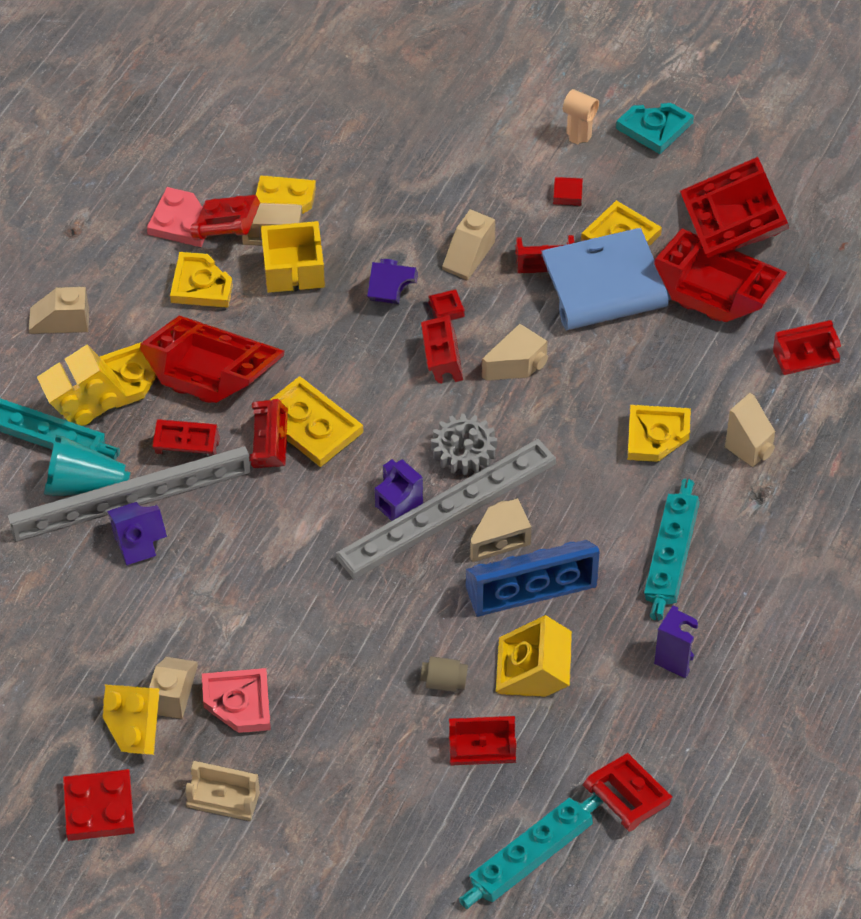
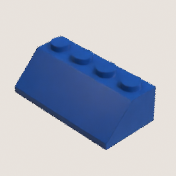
M588 540L567 542L562 546L538 549L533 553L517 557L510 556L501 561L477 564L472 568L466 569V589L476 617L596 588L600 554L598 546Z

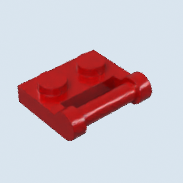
M256 195L205 200L197 222L193 223L190 228L193 240H203L206 236L236 233L238 236L247 235L260 205L258 197Z
M629 753L593 772L583 783V786L590 793H595L622 820L621 824L629 832L637 828L642 821L669 806L673 798ZM608 781L635 809L631 811L604 783Z

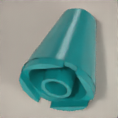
M56 435L44 495H79L127 481L130 478L131 472L125 471L126 465L64 436Z

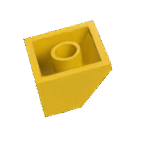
M544 615L499 637L496 692L504 695L546 697L570 686L572 631Z

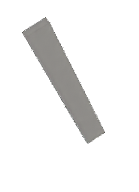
M536 439L336 552V558L355 580L556 465V457L539 439Z
M246 446L10 514L8 515V520L14 542L108 515L107 511L137 502L139 505L248 474L250 473L249 454Z

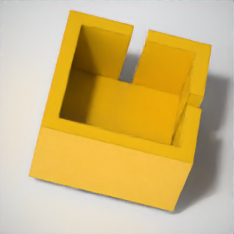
M318 221L261 226L267 293L292 291L293 286L298 285L299 290L325 287L324 262Z
M88 344L65 358L77 383L76 385L72 386L60 362L37 376L48 402L67 421L81 426L89 424L94 418L127 398L114 371Z

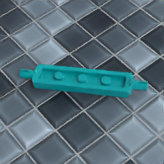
M0 398V432L52 450L56 435L64 436L114 460H117V457H119V447L105 444V433Z
M686 478L682 480L678 494L668 493L644 591L645 599L653 603L650 618L656 620L657 617L658 621L663 619L665 605L677 603L700 504L699 497L692 495L695 483L691 479H688V483Z
M595 793L582 803L574 801L570 797L469 874L473 888L458 898L460 904L465 909H469L470 906L481 898L494 902L593 824V818L590 813L604 802Z

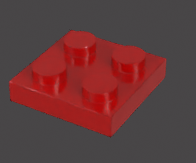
M129 769L63 777L66 835L68 841L135 833Z

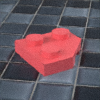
M167 187L147 226V233L151 236L202 247L205 239L193 240L190 228L193 223L197 222L203 207L194 193Z
M266 668L202 673L203 704L206 710L238 733L271 730Z

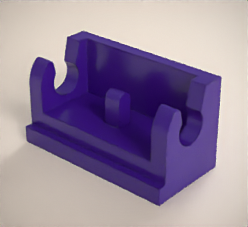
M673 605L658 628L654 664L686 679L690 672L689 662L694 659V654L691 651L694 636L682 631L681 625L687 624L691 628L697 629L698 622L695 618L678 611L679 608Z

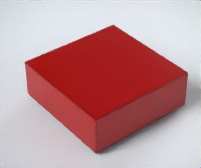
M555 177L553 204L581 206L583 178Z
M456 289L428 296V302L434 318L449 315L451 320L465 317V310Z

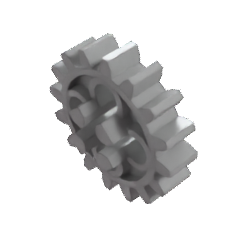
M461 414L460 420L449 416L448 424L441 421L439 422V430H433V439H431L434 460H440L441 468H445L448 465L451 466V473L453 474L457 469H462L463 475H467L468 469L471 468L475 473H478L479 465L488 467L489 459H495V449H497L494 428L488 429V422L486 420L478 423L476 415L471 420L466 419L465 414ZM469 433V439L464 441V435ZM464 447V454L459 456V449Z

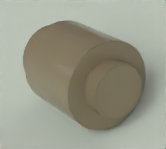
M430 656L429 662L422 663L420 681L426 682L427 689L456 692L457 689L465 690L468 664H461L460 660Z

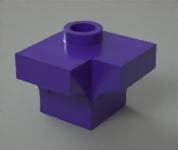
M380 259V263L372 262L367 297L370 301L399 304L402 290L409 284H417L418 271L416 267L397 265L398 261L392 259Z
M391 459L384 464L383 482L375 487V507L393 521L423 504V477L403 459L397 463Z
M134 502L107 511L114 538L118 543L126 565L156 556L153 541L167 537L162 515L157 505L143 507Z

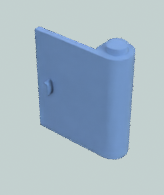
M641 228L542 250L543 259L560 299L559 312L565 330L668 306V301L671 300L654 265L655 260Z

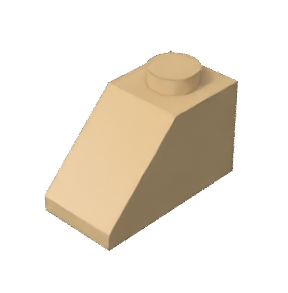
M470 209L455 230L442 270L468 280L495 243V219Z
M86 287L55 288L30 307L29 334L88 332L89 305Z
M519 324L482 358V378L485 380L528 378L533 372L542 369L548 360V341Z
M749 393L730 410L725 448L752 467L760 460L768 459L775 448L773 445L775 430L755 396Z
M518 498L510 501H501L488 507L471 538L470 558L472 562L531 545V525Z
M165 657L156 665L149 688L160 689L157 715L183 719L198 662Z

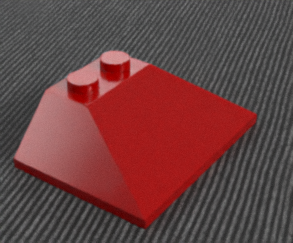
M759 157L680 190L707 258L765 240L790 229Z
M681 228L654 261V265L672 300L680 303L686 309H695L706 314L712 320L728 322L762 309L787 274L786 271L735 250L707 258L698 235Z
M180 315L140 343L141 352L162 385L171 387L177 393H188L197 396L201 401L207 403H217L248 386L280 360L285 353L282 349Z

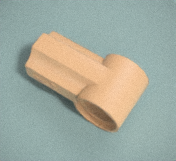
M575 89L569 91L562 108L563 112L568 114L567 134L569 135V141L575 144L587 143L592 137L593 119L599 108V100Z

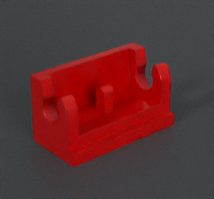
M568 235L567 245L575 243L574 235ZM516 237L517 274L548 272L542 256V250L563 245L523 247L522 237Z
M450 316L421 322L428 370L433 372L435 380L442 384V375L451 373L455 382L463 381L457 337Z
M832 320L775 332L773 353L783 375L840 363V355L836 348L841 347V343L833 327Z
M278 398L253 402L252 409L254 410L255 421L253 453L249 454L251 466L253 468L285 466L288 408Z
M157 419L152 447L156 454H163V450L204 453L213 456L217 454L216 446H219L220 443L217 424Z
M515 716L449 718L450 766L516 763Z

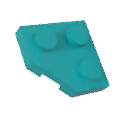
M661 103L659 108H645L644 105H633L616 121V129L661 154L693 124L694 115L673 103Z

